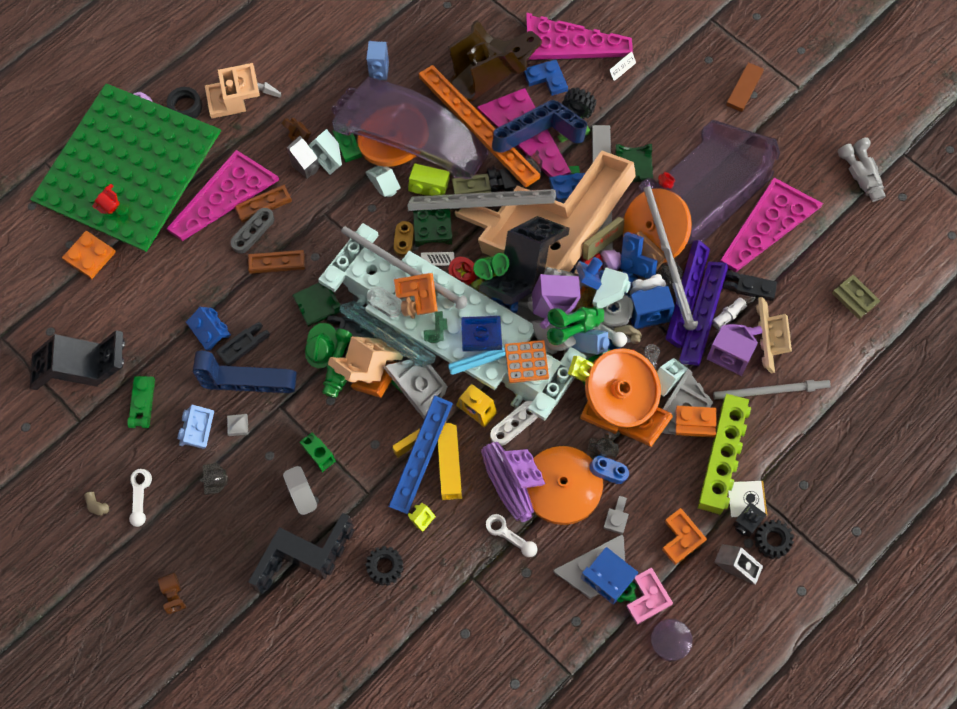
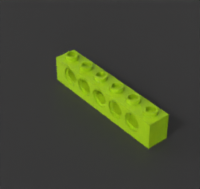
M727 393L724 397L698 509L720 515L724 509H728L730 498L727 497L728 490L732 491L734 479H731L732 472L736 473L739 461H736V455L741 453L743 443L740 442V438L745 435L747 428L744 421L745 418H749L751 407L748 406L749 399ZM729 416H736L738 418V421L731 420ZM725 433H731L734 439L727 438ZM721 451H727L730 457H724ZM722 469L725 471L726 475L721 476L717 473L716 470ZM717 487L722 493L715 494L712 488Z

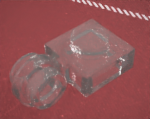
M650 344L646 346L644 355L656 370L660 349L658 346Z

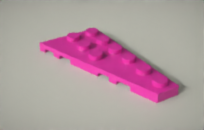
M526 12L527 32L533 31L542 40V44L528 60L626 57L630 52L633 53L632 38L613 33L604 34L600 33V30L597 29L592 31L585 29L584 26L560 20L555 22L547 20L548 18L543 16L541 18L534 17L531 13Z
M524 88L477 107V110L492 125L494 124L499 128L536 107ZM548 129L516 146L530 160L539 165V168L548 177L571 174Z
M236 150L168 226L167 230L183 241L233 210L236 205L249 200L279 181V177Z
M773 178L720 262L727 263L730 270L737 272L821 208L823 203Z

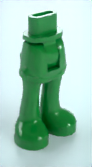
M496 253L493 257L489 256L476 260L473 269L478 277L490 280L493 278V273L497 276L504 275L509 267V259L503 253Z
M580 307L577 311L566 314L559 308L549 310L547 315L548 321L555 328H550L547 331L548 341L552 345H560L577 333L587 332L594 327H598L600 323L604 322V309ZM574 323L573 326L566 327L567 325Z
M344 329L336 330L337 346L333 357H343L346 347L353 336L352 333ZM327 365L326 378L323 382L325 387L322 393L336 399L338 393L342 392V388L347 380L342 374L336 373L329 365Z

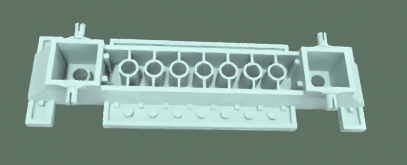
M364 223L356 231L357 234L372 243L379 236L377 231ZM351 238L318 279L320 284L333 292L343 282L348 287L349 292L356 295L359 299L353 306L355 310L357 309L359 312L364 304H368L365 308L366 312L449 363L502 346L505 350V344L529 342L535 334L532 323L411 251H408L401 261L422 274L433 273V279L436 283L459 297L464 295L467 298L465 308L457 309L455 303L435 291L438 312L417 315L416 312L414 319H411V316L405 317L401 311V303L406 301V298H396L394 279L410 277V275ZM372 271H375V272H376V273L373 274V275L368 274L369 272H372ZM415 296L410 297V300L415 301ZM570 347L562 360L558 361L546 352L549 379L509 383L506 352L504 358L465 370L464 372L493 390L502 381L505 383V387L512 390L516 395L511 403L514 408H518L522 400L533 401L528 411L545 421L575 378L568 375L573 356H580L586 360L587 356Z

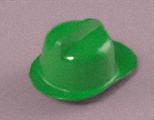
M319 323L308 334L305 357L313 367H327L329 358L333 357L337 344L336 330L330 324Z

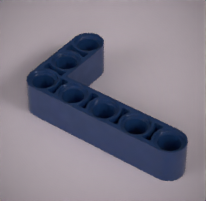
M550 100L495 129L493 132L492 149L499 153L506 152L550 127H553L570 141L582 143L586 135L587 122L560 102Z
M208 351L195 352L193 373L203 388L273 393L295 392L297 372L294 370L219 366L212 353Z

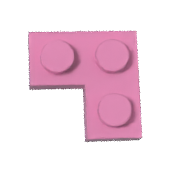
M652 568L634 578L643 596L626 607L637 625L673 605L672 600Z

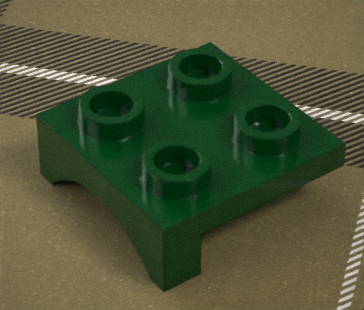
M616 144L615 155L634 162L636 176L632 182H653L652 144L636 148Z
M450 209L413 210L416 247L433 242L452 245Z
M320 283L292 294L308 327L327 319L328 316L342 312L341 305L333 291Z

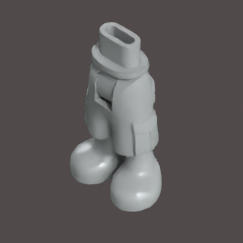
M862 138L854 146L852 144L842 146L837 153L840 158L845 159L850 164L849 171L851 175L857 180L860 188L866 192V196H870L872 202L883 199L886 195L878 173V166L873 158L867 156V149L870 147L871 142L869 138ZM854 153L858 156L860 161L856 160Z

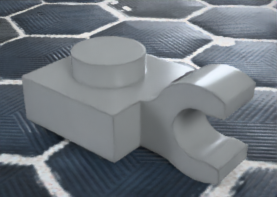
M619 496L616 509L609 508L603 529L623 535L629 515L623 513L627 498Z

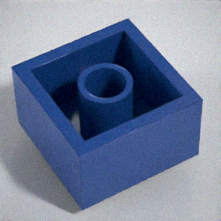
M656 286L647 291L637 290L631 294L633 314L630 319L635 329L670 322L675 306L668 286Z

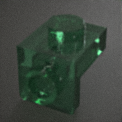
M435 311V330H424V341L429 343L444 341V330L448 329L447 318H443V311Z

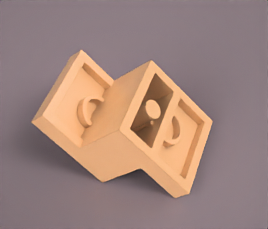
M253 63L218 70L220 83L205 85L211 119L246 112L244 99L260 96Z
M351 337L346 358L330 357L328 365L336 373L342 374L347 381L356 382L357 380L371 383L372 381L381 380L386 361L402 360L404 353L382 338Z

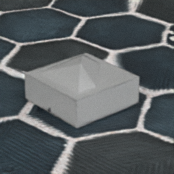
M247 414L227 416L228 436L248 435Z

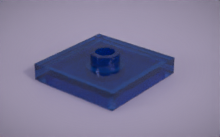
M500 316L461 317L463 352L502 350Z

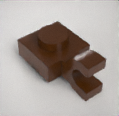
M284 118L281 123L290 131L288 137L292 141L301 136L307 142L311 135V132L301 122H297L295 118H291L290 121L288 118Z

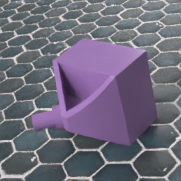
M540 274L532 291L533 314L544 318L540 323L541 328L546 329L550 325L547 317L549 310L559 308L566 314L573 312L580 299L579 276Z
M738 324L723 325L711 346L707 360L742 376L758 344L754 335L762 333L761 326L751 328Z

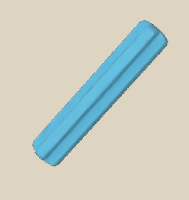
M502 346L449 363V371L454 375L504 358L505 350Z

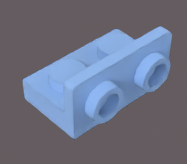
M191 405L187 410H184L182 415L184 425L183 428H180L177 437L180 440L179 446L186 444L202 449L206 448L214 410Z

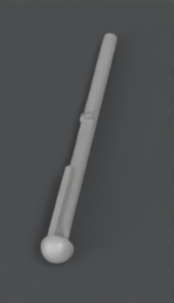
M651 186L643 189L661 242V249L664 251L673 279V289L685 323L683 326L687 330H694L698 326V321L693 320Z
M346 226L342 228L341 232L410 276L422 274ZM434 281L437 293L455 303L457 309L466 307L467 298L464 295L459 297Z

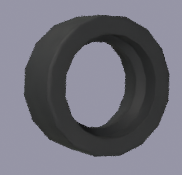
M190 87L176 88L167 97L166 102L169 109L194 119L202 111L200 96L196 90ZM183 98H192L195 101L194 105L188 110L179 111L174 107Z

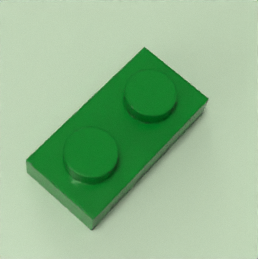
M349 125L332 131L334 138L339 143V149L345 163L362 157V153Z

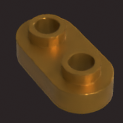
M408 221L398 223L395 229L394 252L399 257H405L408 251L412 252L414 227Z

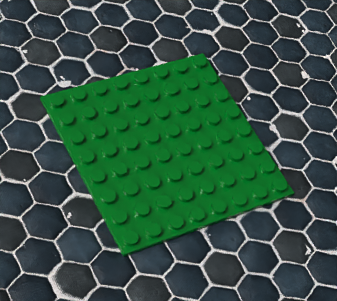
M105 84L30 200L147 252L214 144L221 129ZM112 184L114 187L111 190L117 194L119 206L112 214H101L92 205L98 195L108 185Z

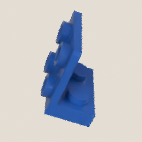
M606 547L589 568L586 567L582 572L581 579L611 604H614L638 575V571Z

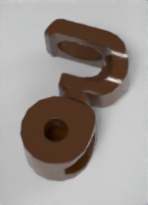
M171 573L158 578L161 592L169 601L163 605L167 614L169 615L187 608L177 594L178 591H181V587L176 574Z

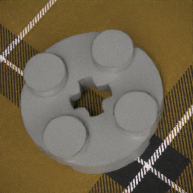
M624 293L622 299L603 307L604 322L602 324L608 327L628 324L633 314L631 298ZM612 305H616V308H619V310H616V312H612L608 308H611Z

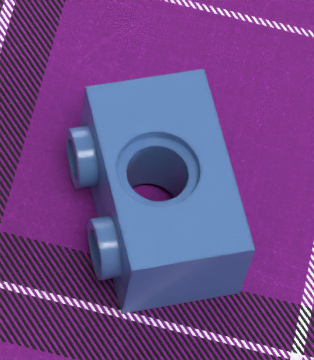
M369 41L367 65L370 79L377 81L387 80L389 58L386 42Z

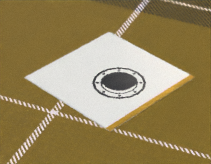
M763 481L734 482L732 491L728 490L731 517H738L750 502L767 514Z

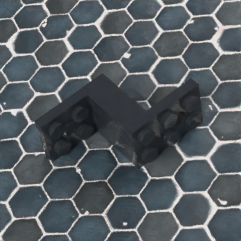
M536 216L509 230L504 254L509 259L508 270L502 276L496 275L492 279L481 283L479 291L485 293L488 297L502 300L503 303L511 305L531 294L540 274L545 272L549 245L569 235L570 228Z
M116 330L101 343L54 334L32 353L29 389L38 390L52 378L97 387L123 367L124 358L122 357V350L125 345L123 332Z
M342 512L323 549L279 527L248 581L249 584L260 594H263L265 590L267 591L273 581L271 578L275 572L280 570L283 564L282 559L325 580L327 575L330 576L332 574L337 557L340 558L342 556L346 540H350L354 534L355 529H353L354 525L350 516Z

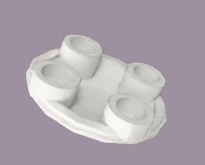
M660 274L653 275L650 279L644 281L642 279L632 282L633 287L630 290V296L637 290L647 291L656 286L665 287L666 282Z

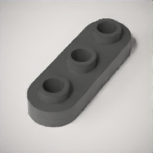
M269 208L259 209L233 236L231 246L236 253L247 252L274 223V215Z

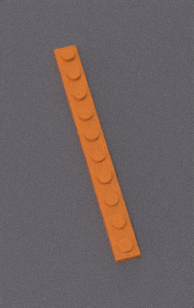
M433 65L419 73V78L525 188L540 179V173L514 147L503 153L492 149L495 128Z

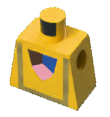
M473 384L460 396L456 404L457 407L483 427H486L497 414L494 401Z

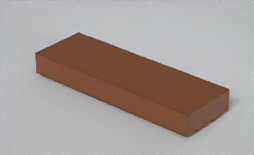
M748 62L726 106L743 112L764 69Z
M282 185L236 205L235 209L243 223L248 221L261 208L274 210L292 202V199L285 185Z
M304 250L248 254V271L250 274L305 269Z

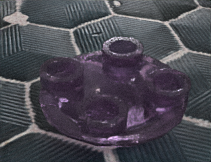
M676 619L661 621L654 627L651 634V643L654 651L666 661H676L684 658L692 647L693 637L690 629L683 622Z

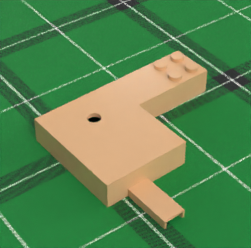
M601 151L564 204L555 200L552 204L502 206L498 212L486 207L461 208L458 212L455 211V215L458 218L485 228L478 242L482 253L492 257L496 253L504 254L507 232L536 216L569 227V235L555 242L561 245L558 250H552L550 248L551 245H549L546 267L570 272L583 254V243L598 232L635 178L634 162ZM516 186L514 191H529L520 186Z

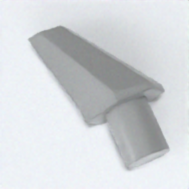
M257 83L258 89L263 93L281 97V92L268 83Z

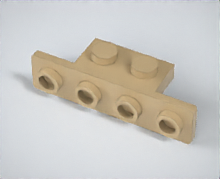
M759 297V304L756 305L761 319L758 322V326L762 328L763 339H760V345L762 350H764L765 356L762 357V363L764 368L770 373H775L773 355L792 352L788 316L783 314L769 317L767 302L763 297Z

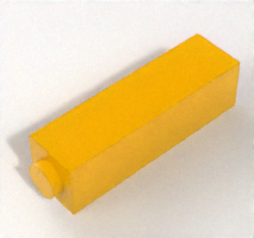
M445 423L438 439L442 500L462 499L457 426Z

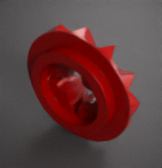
M466 257L454 258L447 269L451 276L466 285L474 282L477 276L473 269L474 263ZM461 266L463 268V272H466L463 276H461V273L458 272Z

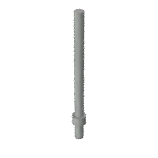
M805 380L804 383L713 392L714 400L724 399L726 393L745 397L802 390L811 392L815 391V389L830 388V380Z

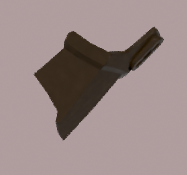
M476 20L471 25L470 33L448 46L454 69L451 84L469 102L474 101L511 73L520 74L527 70V60L542 44V40L533 31H528L520 36L504 41L490 36L481 23Z

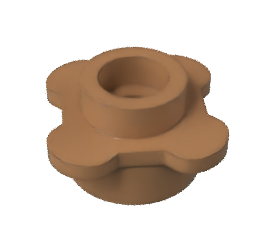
M406 297V301L401 303V311L405 317L411 316V319L415 318L416 304L415 301L410 300V297Z

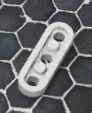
M533 401L524 402L491 430V441L499 442L501 446L506 445L534 422L538 417L534 414L528 415L526 413ZM513 422H517L519 425L517 427H513L511 424ZM502 434L504 438L498 439L497 435Z

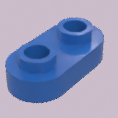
M604 456L595 457L589 466L593 475L615 484H622L629 477V470L624 464Z

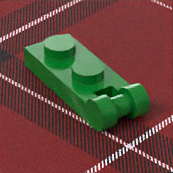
M134 376L128 428H136V426H141L142 428L150 427L155 384L154 377ZM137 415H143L142 419H137Z

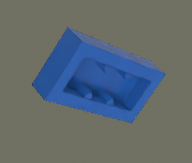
M593 257L589 265L579 261L576 266L581 283L596 290L602 285L597 273L603 264L600 259Z

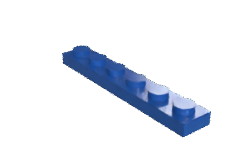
M435 395L433 396L389 507L408 514L452 407V402Z

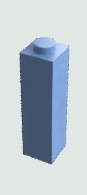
M592 329L573 335L576 344L572 348L579 352L600 354L608 351L609 339L607 331Z

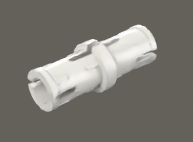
M739 297L729 307H725L723 312L713 319L712 325L717 330H720L723 325L733 321L736 315L747 307L745 300Z

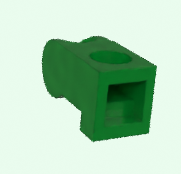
M311 432L299 442L322 472L336 462L332 452L314 433Z

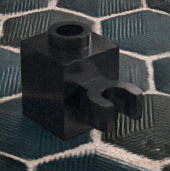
M507 168L500 170V179L489 180L491 192H496L500 189H503V192L514 191L516 186L523 187Z
M750 502L733 524L735 530L742 536L750 537L767 514Z

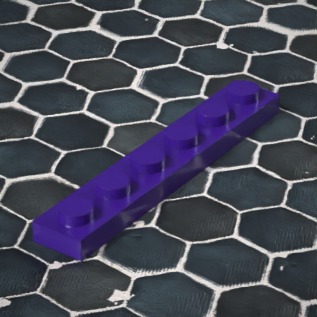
M694 240L681 282L691 314L693 313L710 251L700 240ZM676 300L666 340L675 347L681 348L684 345L688 330L683 326L685 323Z
M708 262L692 316L694 321H698V326L696 329L688 330L679 359L681 364L700 366L727 273V263Z

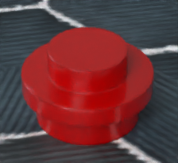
M664 172L658 176L659 184L663 188H673L675 179L672 175Z

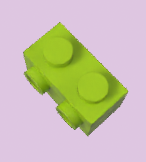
M414 163L409 178L408 191L427 196L445 195L450 171Z

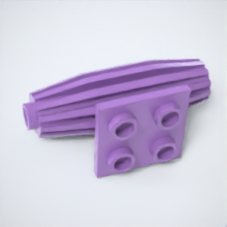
M492 442L483 447L481 453L487 473L501 501L516 521H528L532 518L531 514L534 510L527 488L543 486L545 484L541 472L533 461V456L528 449L505 451L499 442Z

